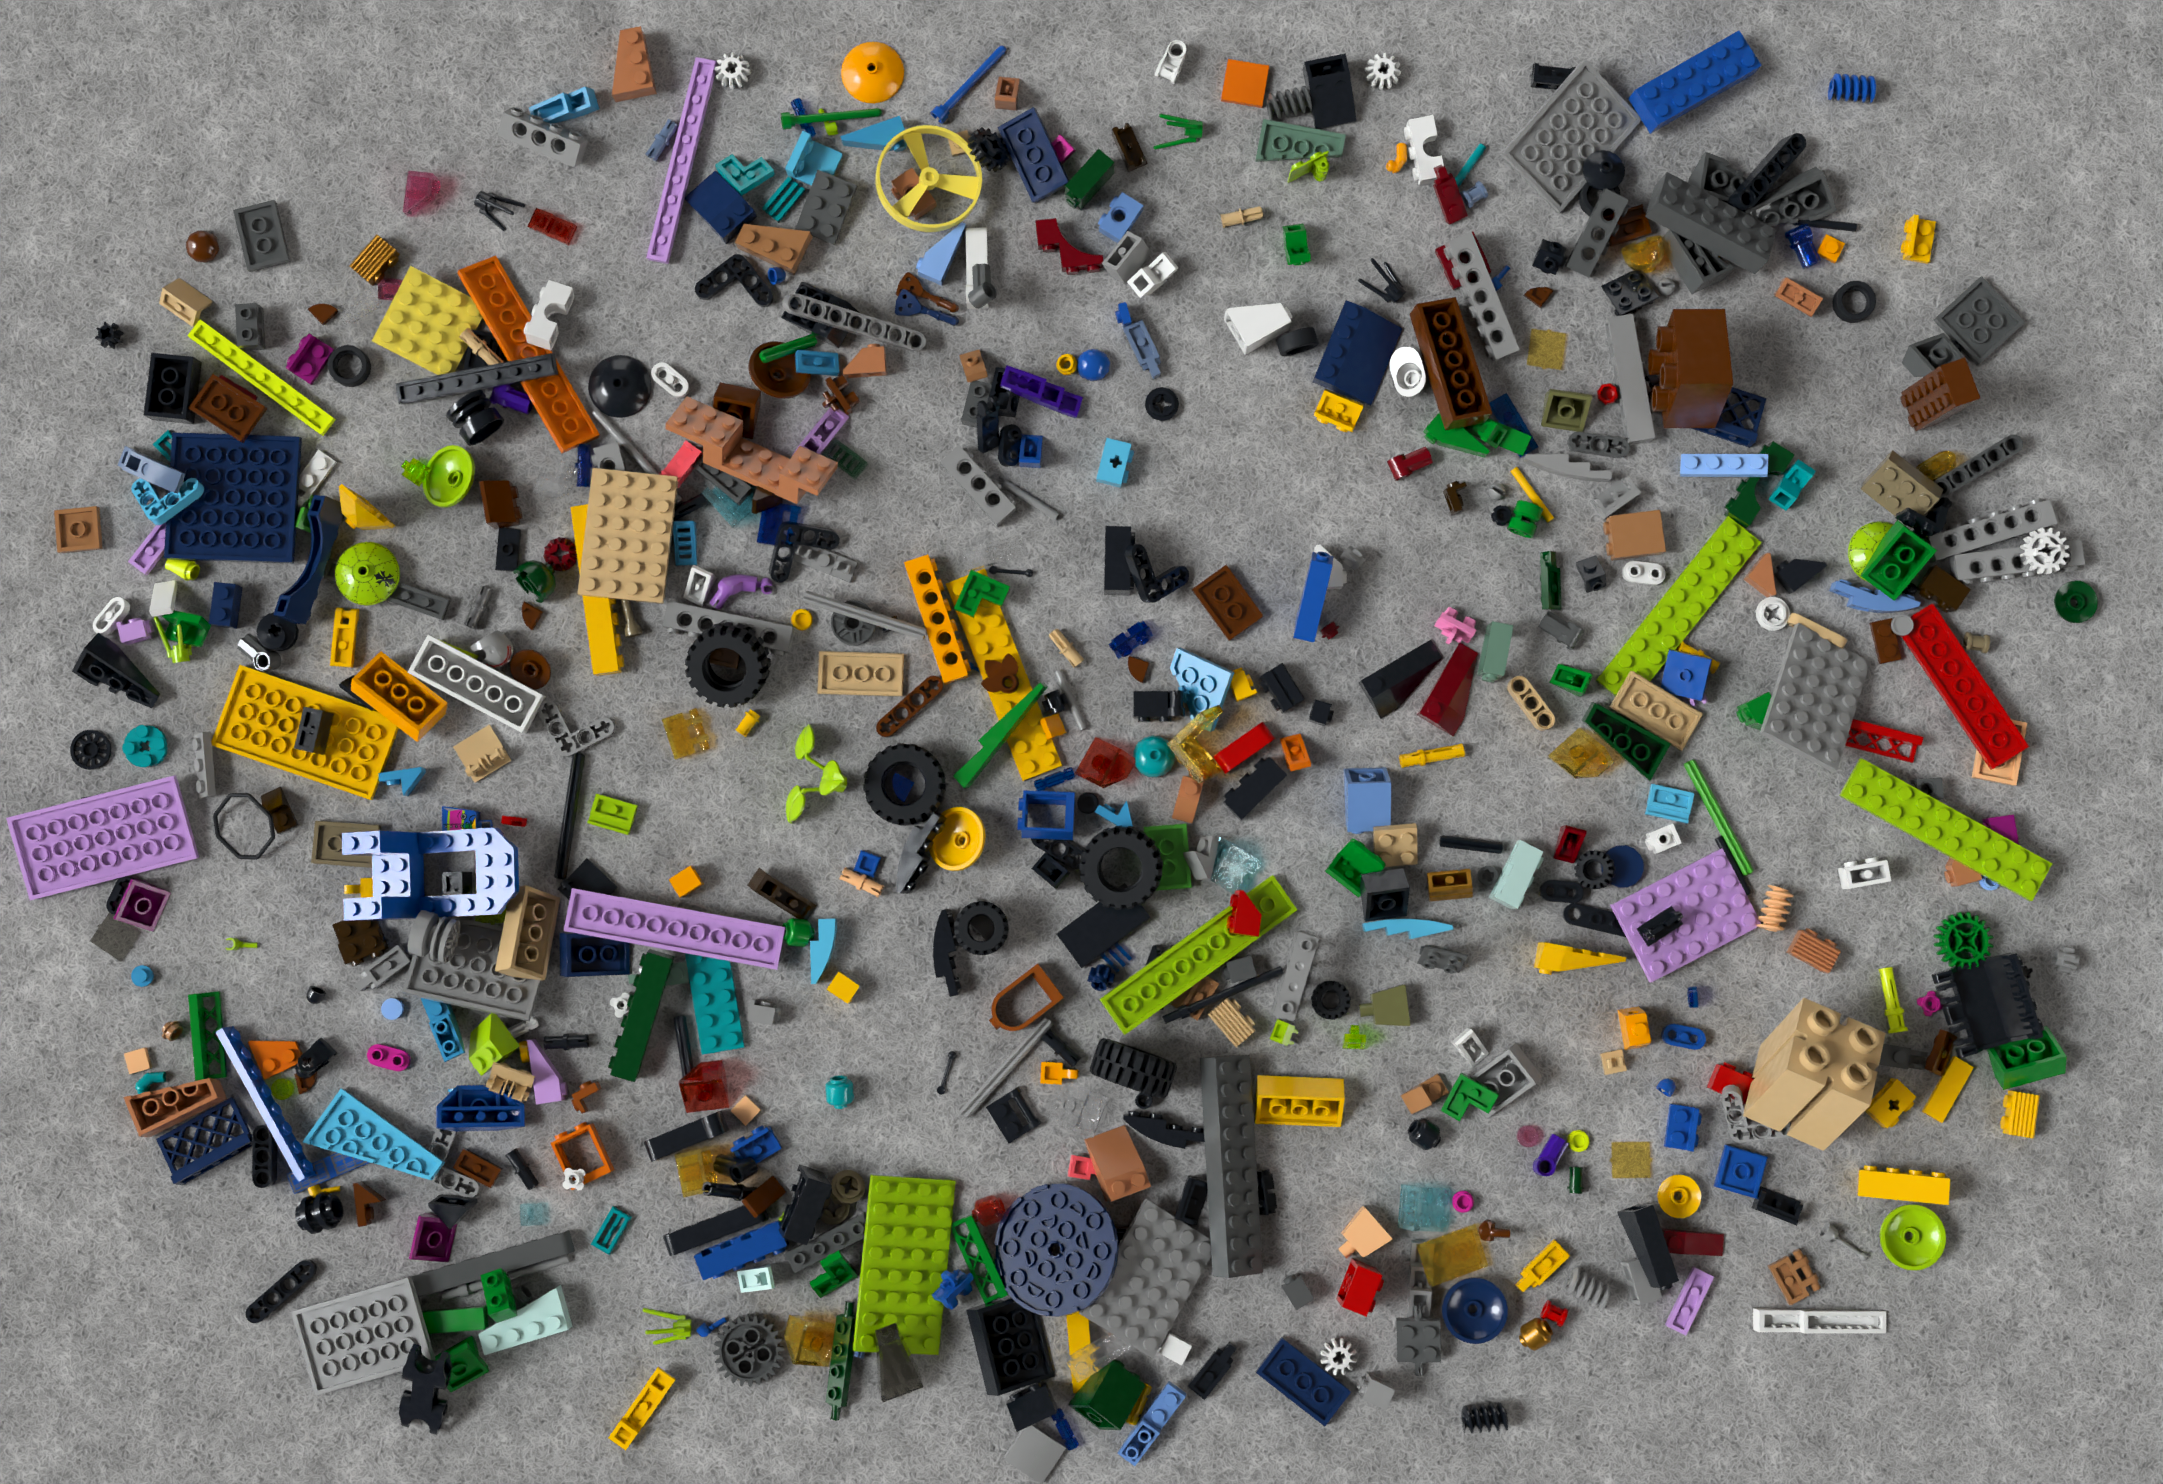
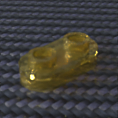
M1942 451L1920 463L1916 469L1934 481L1956 467V456L1951 451Z

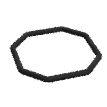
M249 793L228 794L213 814L217 839L238 859H259L275 839L271 813ZM231 797H248L269 819L271 837L257 855H240L220 836L217 816Z

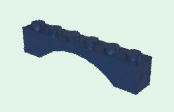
M314 495L307 514L312 537L308 562L298 580L279 596L273 614L294 624L306 625L311 617V609L318 596V588L324 578V570L327 561L331 557L334 541L338 537L340 523L344 518L341 511V503L322 495Z

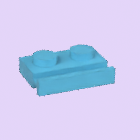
M1651 784L1645 815L1687 824L1689 822L1694 793Z

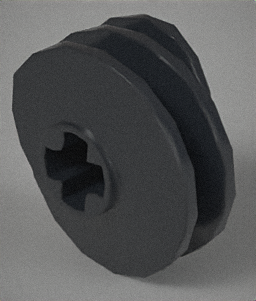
M274 612L262 617L256 632L257 638L263 646L271 650L285 651L295 645L299 636L297 624L274 616ZM277 627L281 629V632H278L279 635L274 634V631H277Z

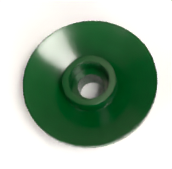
M2070 581L2063 584L2057 590L2054 605L2057 613L2064 620L2071 623H2082L2089 620L2095 614L2098 599L2093 588L2087 583ZM2071 599L2076 600L2077 605L2075 607L2070 604Z

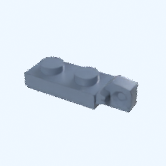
M1141 319L1124 327L1123 331L1140 367H1142L1143 371L1149 370L1153 379L1160 377L1161 372L1157 366L1161 364L1160 356L1143 320Z

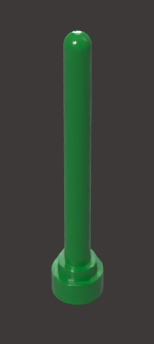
M879 108L797 116L790 114V112L781 113L782 129L787 130L795 127V124L879 117L882 111Z

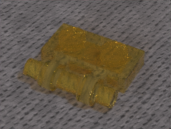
M697 708L689 710L691 718L685 720L683 713L662 719L675 760L696 754L694 748L696 744H700L702 751L710 749L708 743L710 739L708 734H705L702 725L704 721L702 716H699ZM694 725L697 737L691 738L688 727Z

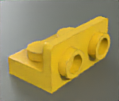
M1916 214L1909 218V220H1906L1904 232L1907 235L1906 240H1903L1901 245V253H1904L1903 260L1925 264L1930 262L1936 221L1919 219V215Z

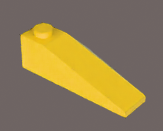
M1538 942L1534 968H1538L1539 973L1552 975V971L1559 972L1626 962V957Z

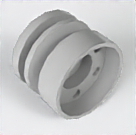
M421 910L410 932L408 941L409 954L426 957L430 951L431 960L435 961L438 959L440 963H447L451 959L458 943L460 921L457 919L450 920L446 916L442 917L439 921L438 914Z

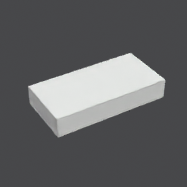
M176 580L154 584L149 610L152 617L173 613L178 588Z

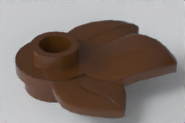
M1006 654L1002 663L995 660L985 661L984 667L988 677L981 682L984 689L992 693L1002 691L1006 694L1014 693L1018 689L1019 679L1016 675L1019 667L1012 655ZM1006 680H1012L1013 684L1011 687L1005 686Z

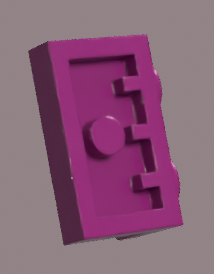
M309 333L299 342V348L296 353L288 358L286 369L312 385L327 364L334 349Z

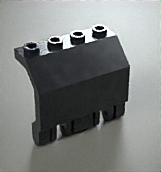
M2006 953L1987 957L1985 960H1978V967H1976L1977 964L1975 962H1972L1971 969H1967L1970 968L1969 965L1964 964L1963 968L1956 966L1931 975L1934 984L1950 980V982L1935 986L1936 991H1945L1949 988H1953L1954 991L1953 996L1940 999V1004L1943 1005L1957 1001L1956 1003L1943 1006L1942 1010L1947 1026L1958 1024L1948 1028L1950 1033H1957L1966 1029L1968 1037L1953 1041L1954 1046L1967 1044L1955 1048L1958 1058L1977 1054L1983 1050L2024 1039L2036 1040L2044 1037L2042 1033L2044 1031L2043 1024L2037 1018L2035 1012L2037 1010L2036 1002L2029 993L2030 983L2024 977L2022 971L2023 962L2020 956H2017V953Z

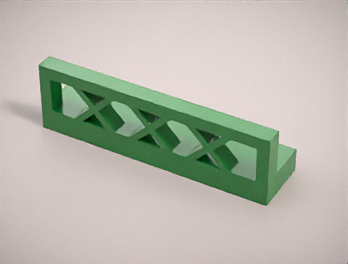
M220 991L189 994L188 1002L195 1081L227 1077L225 1049L219 1038L215 1036L216 1032L223 1028ZM215 996V1006L209 1011L204 1007L203 998ZM210 1016L217 1021V1028L212 1033L206 1029L205 1024ZM212 1038L219 1043V1049L215 1054L211 1053L207 1048V1044ZM215 1059L221 1065V1073L210 1075L209 1065Z
M973 1213L953 1222L951 1231L974 1277L984 1303L986 1304L999 1297L1001 1299L1007 1296L1006 1287L998 1274L994 1259ZM965 1222L969 1229L968 1237L958 1235L955 1226ZM961 1239L966 1240L964 1246L962 1244ZM968 1242L976 1245L978 1249L976 1258L967 1255L965 1249ZM970 1259L975 1260L974 1265H972ZM977 1261L985 1264L987 1269L986 1277L976 1274L974 1269ZM979 1279L984 1280L983 1285H981ZM986 1281L993 1283L997 1291L996 1294L988 1298L983 1290Z

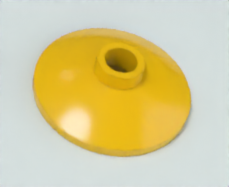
M1679 1174L1672 1175L1661 1183L1657 1194L1658 1203L1667 1215L1674 1218H1686L1698 1209L1701 1202V1191L1692 1178ZM1676 1192H1680L1682 1195L1679 1200L1674 1198Z

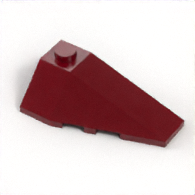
M1462 643L1458 644L1417 713V716L1453 737L1465 717L1478 656L1477 652Z

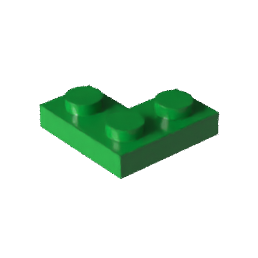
M971 570L954 610L974 618L982 599L1002 607L1010 586Z
M1460 1073L1441 1111L1459 1122L1463 1118L1469 1104L1489 1114L1500 1094L1468 1075Z
M838 1250L820 1261L826 1273L818 1275L814 1280L810 1281V1285L815 1293L822 1298L858 1277L852 1265Z

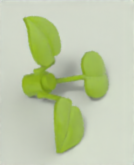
M808 724L800 733L795 746V755L800 760L805 757L806 760L822 769L823 776L819 787L803 788L801 790V787L796 785L790 791L786 801V816L790 824L803 812L805 807L804 794L806 792L820 791L821 795L826 796L833 791L842 793L847 786V777L843 776L836 761L831 760L826 766H823L810 757L809 753L813 750L815 743L811 724Z

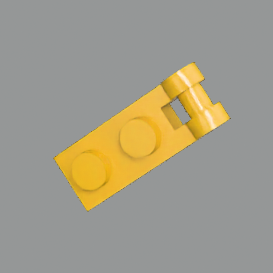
M336 608L330 666L353 668L359 609L344 610V608ZM344 618L349 619V624H343Z

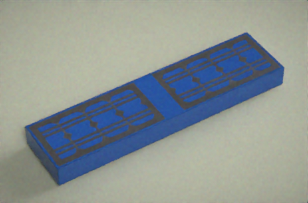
M335 1153L312 1163L313 1171L316 1175L310 1179L298 1182L293 1172L288 1173L287 1177L294 1194L370 1162Z

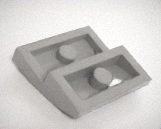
M1031 1425L1021 1430L1003 1458L1015 1468L1042 1484L1066 1447L1047 1435L1040 1428Z

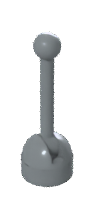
M1826 1223L1819 1233V1237L1824 1241L1834 1242L1836 1240L1858 1255L1860 1260L1865 1261L1868 1258L1865 1252L1858 1251L1839 1238L1838 1230L1832 1224Z

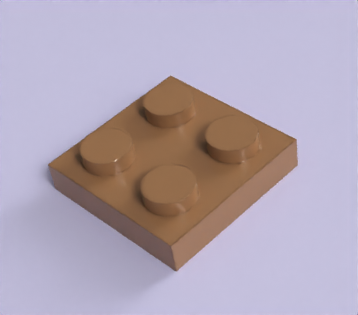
M99 507L54 510L58 553L103 549Z

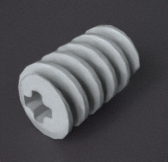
M1577 1267L1569 1272L1562 1286V1290L1569 1287V1295L1576 1291V1299L1584 1295L1583 1303L1591 1299L1592 1308L1598 1303V1311L1600 1312L1605 1308L1611 1296L1609 1285L1603 1286V1282L1600 1280L1595 1282L1593 1276L1588 1277L1586 1272L1580 1273V1269Z

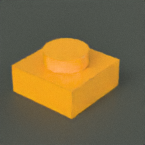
M1826 234L1816 255L1835 263L1845 243Z

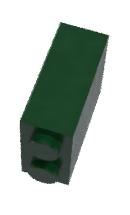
M1099 148L1065 185L1066 202L1073 209L1077 207L1082 210L1114 174L1115 162Z

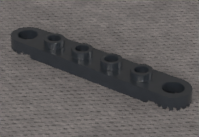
M1576 903L1567 905L1563 910V918L1570 925L1626 937L1614 912ZM1571 908L1578 909L1580 913L1579 918L1575 921L1568 917V911Z

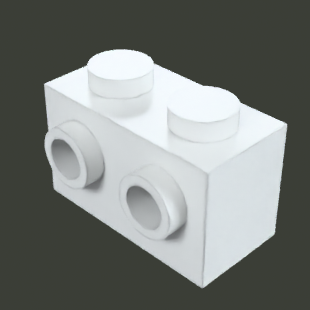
M1878 857L1865 859L1866 863L1858 864L1857 861L1844 863L1845 867L1838 868L1842 889L1890 882L1891 876L1888 861H1879Z

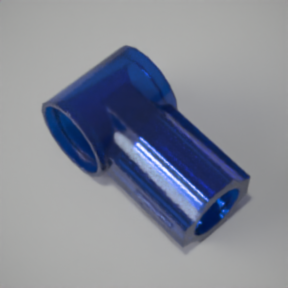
M1802 224L1785 232V238H1788L1791 244L1789 247L1794 249L1803 269L1821 261L1813 243V233L1808 224Z

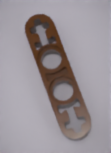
M929 676L883 716L876 725L878 734L887 738L904 726L943 690L941 678ZM931 680L933 682L939 681L937 685L939 689H932L928 692L932 695L930 698H927L926 694L920 690L923 686L927 690L930 687L929 681ZM915 694L923 695L924 702L921 705L917 706L912 703V697ZM899 708H905L908 711V716L903 720L896 717V711ZM892 715L894 720L900 724L896 727L893 723L889 727L891 730L889 733L886 731L882 733L880 731L882 729L881 724L883 722L888 724L892 721L888 718Z

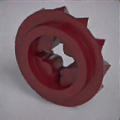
M558 537L550 540L547 546L544 547L543 557L546 563L556 571H566L573 567L577 561L576 546L567 538ZM559 545L563 552H567L566 555L562 556L561 561L559 557L553 555L558 552Z

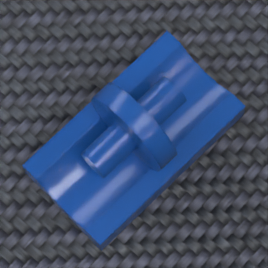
M959 1269L957 1271L954 1270L952 1273L944 1271L941 1274L943 1281L932 1296L934 1300L942 1302L946 1308L952 1310L958 1305L956 1298L958 1294L965 1296L973 1290L970 1282L974 1277L971 1273L965 1274Z

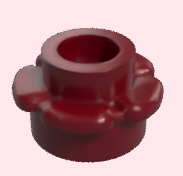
M1332 621L1319 630L1323 635L1322 638L1327 637L1328 640L1339 633L1337 629L1340 626H1337Z

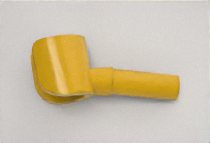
M319 1184L308 1188V1192L313 1198L318 1193L324 1191L329 1193L341 1191L340 1186L321 1190Z

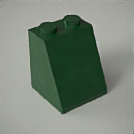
M1117 1359L1103 1360L1068 1404L1100 1430H1121L1146 1386L1140 1381V1376L1134 1372L1127 1371L1124 1368L1125 1365Z

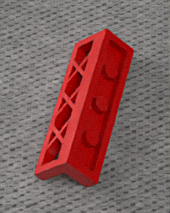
M1853 719L1849 730L1850 737L1847 738L1845 746L1913 763L1917 746L1922 745L1924 737ZM1861 733L1867 734L1871 742L1865 746L1859 745L1855 738ZM1884 738L1889 741L1892 747L1882 751L1876 742ZM1902 744L1911 745L1909 757L1901 756L1897 747Z

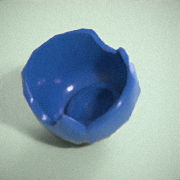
M1098 349L1086 350L1077 358V371L1082 378L1097 381L1104 378L1109 372V358Z

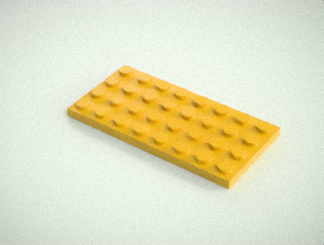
M239 665L211 742L212 746L373 800L379 784L378 773H383L399 728L377 711H371L368 708ZM304 707L334 713L324 755L294 749Z

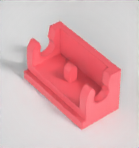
M685 440L682 447L665 469L661 471L660 475L678 477L677 488H679L694 469L693 465L700 459L703 453Z

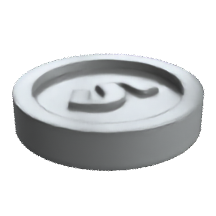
M1897 615L1891 622V629L1896 635L1905 636L1913 630L1914 624L1908 615Z

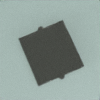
M109 912L102 924L98 925V930L90 941L121 962L127 952L133 949V944L141 932L130 924L113 919L115 915Z

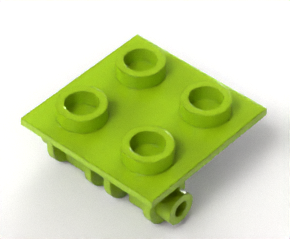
M1319 151L1313 154L1309 161L1305 163L1300 161L1291 167L1287 182L1290 183L1309 172H1312L1317 181H1324L1329 169V162L1327 161L1329 152L1322 153Z

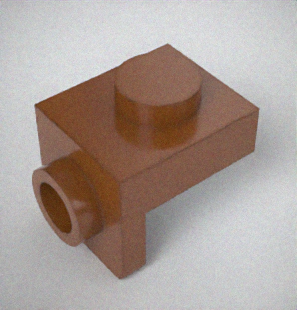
M589 1080L579 1086L581 1090L572 1094L573 1100L571 1101L576 1111L580 1110L582 1114L589 1111L583 1099L602 1089L598 1081L592 1083Z

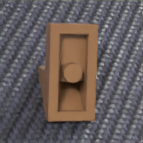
M1435 1074L1400 1096L1410 1113L1413 1114L1431 1106L1432 1102L1446 1095L1449 1091L1440 1076Z

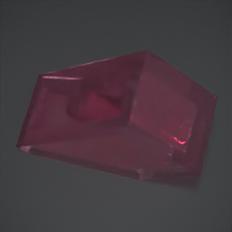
M408 171L403 213L407 217H413L435 200L436 193L440 192V181H438V178L433 173Z

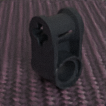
M323 1038L318 1039L298 1058L295 1068L296 1074L303 1079L312 1077L318 1070L329 1063L328 1060L333 1055L336 1056L337 1052Z

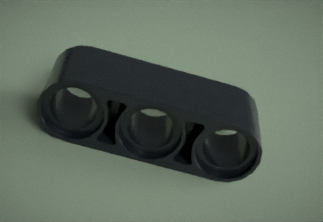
M266 1124L257 1126L252 1134V1181L258 1188L272 1186L277 1180L278 1145ZM264 1128L269 1132L267 1140L261 1134ZM263 1150L269 1154L267 1161L262 1159L261 1154ZM263 1172H266L269 1176L267 1183L261 1179Z

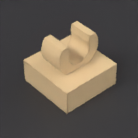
M1622 1049L1600 1053L1604 1075L1627 1071Z

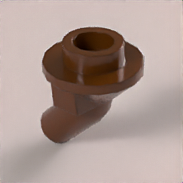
M1485 1220L1479 1226V1235L1483 1241H1494V1237L1510 1238V1229L1495 1228V1222L1491 1220Z

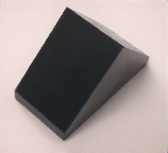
M1044 853L1031 868L1056 890L1070 875V872L1047 853Z
M440 1194L429 1202L428 1206L451 1229L478 1203L477 1198Z

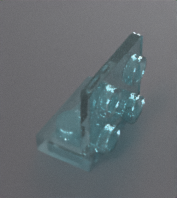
M748 482L745 483L754 491L740 506L716 486L712 490L707 487L701 492L732 528L752 512V499L756 490Z
M1219 837L1212 877L1209 880L1232 894L1236 890H1244L1246 892L1262 861L1232 842Z
M1401 1184L1398 1228L1411 1231L1447 1232L1451 1189Z

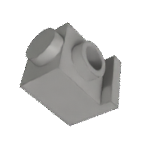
M751 999L747 1021L775 1025V1021L779 1022L781 1009L773 1007L771 1002L760 1001L759 1005L757 1000Z

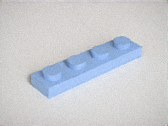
M1681 454L1680 477H1768V454Z

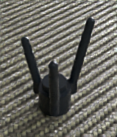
M480 191L475 198L474 205L480 208L479 213L485 215L502 231H506V228L488 211L491 212L494 208H497L510 215H514V212L498 204L496 200L525 207L524 203L497 196L491 192Z
M1371 258L1372 264L1389 284L1384 289L1387 293H1383L1362 279H1358V282L1381 296L1387 303L1390 300L1396 303L1406 293L1403 289L1404 286L1399 282L1387 262H1384V266L1392 280L1376 260Z

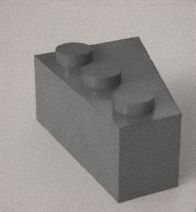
M1671 230L1658 242L1691 294L1724 280L1734 269L1731 264L1727 265L1718 257L1719 255Z

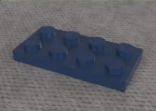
M1032 107L997 127L1033 203L1062 189L1070 181L1036 108Z
M1283 1337L1279 1339L1255 1371L1260 1377L1324 1427L1351 1393L1347 1387Z

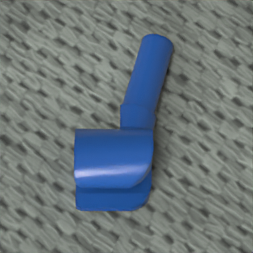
M1507 265L1497 276L1491 279L1496 291L1503 286L1500 280L1510 269Z
M724 1317L709 1327L704 1322L696 1329V1332L701 1337H706L715 1328L726 1323L727 1320Z

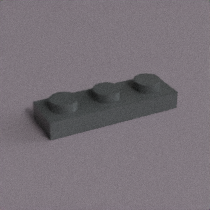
M703 455L693 465L695 470L739 506L754 491L743 480L703 463Z

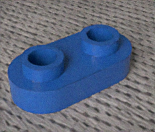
M1668 1024L1661 1032L1663 1041L1672 1046L1697 1050L1702 1048L1706 1042L1704 1032L1698 1028ZM1671 1030L1675 1031L1676 1036L1673 1039L1669 1037V1032ZM1693 1034L1697 1037L1694 1043L1690 1041V1036Z

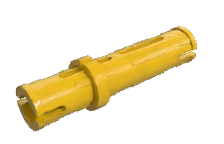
M1461 743L1423 751V749H1419L1417 752L1400 754L1401 768L1413 765L1425 766L1426 763L1465 757L1464 746Z

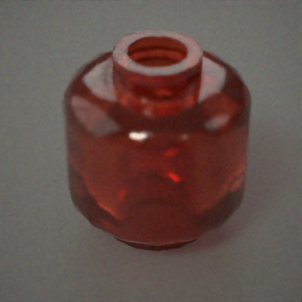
M988 1195L976 1200L972 1210L974 1220L976 1222L979 1221L985 1227L1000 1222L1003 1219V1214L1006 1213L1002 1199L994 1195Z

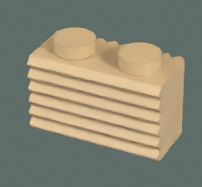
M1226 998L1207 1015L1231 1043L1238 1047L1256 1031L1253 1028L1255 1023L1248 1015L1244 1017L1239 1012L1241 1006L1234 998L1231 1000Z

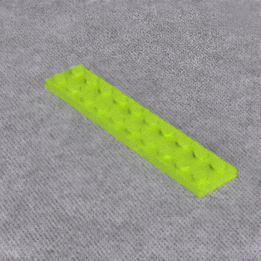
M1727 516L1596 681L1614 696L1617 695L1630 671H1634L1648 681H1651L1665 664L1669 649H1677L1762 542Z
M1862 758L1858 760L1839 795L1843 799L2028 901H2033L2052 866L2051 862Z
M1274 875L1269 876L1246 893L1262 915L1259 937L1229 933L1230 928H1227L1228 916L1232 915L1233 908L1229 905L1099 999L1123 1035H1126L1297 911Z

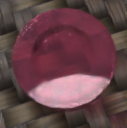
M1525 1125L1519 1128L1516 1137L1522 1146L1532 1147L1538 1142L1539 1134L1534 1127Z

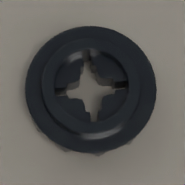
M1156 388L1146 397L1145 408L1152 419L1159 421L1170 420L1178 411V398L1168 388ZM1161 396H1163L1164 403H1168V406L1164 407L1162 413H1160L1159 406L1153 405L1160 402Z

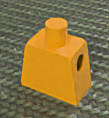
M1639 1006L1617 1010L1624 1050L1648 1046L1651 1043L1646 1012Z

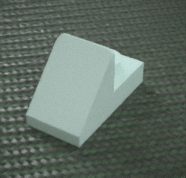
M770 1264L737 1271L741 1293L775 1288Z

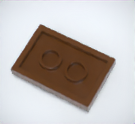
M214 374L211 375L189 406L192 412L241 443L245 442L267 410L264 405Z
M1227 565L1192 589V592L1228 641L1263 618V614Z

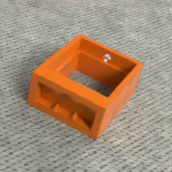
M583 1122L574 1127L576 1131L570 1134L567 1131L554 1136L556 1140L550 1143L563 1172L566 1168L573 1170L562 1147V1143L589 1131L604 1166L585 1174L583 1183L586 1184L615 1170L594 1123L587 1125L586 1122Z

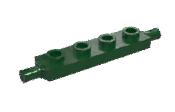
M845 1301L844 1314L836 1316L825 1400L826 1403L832 1406L830 1420L839 1421L840 1409L847 1406L856 1322V1317L853 1315L855 1303L853 1301Z

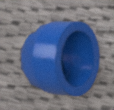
M781 267L770 268L768 270L770 283L773 285L782 283L786 278L784 269Z
M1667 1078L1661 1080L1656 1088L1664 1095L1671 1097L1676 1086L1673 1080Z

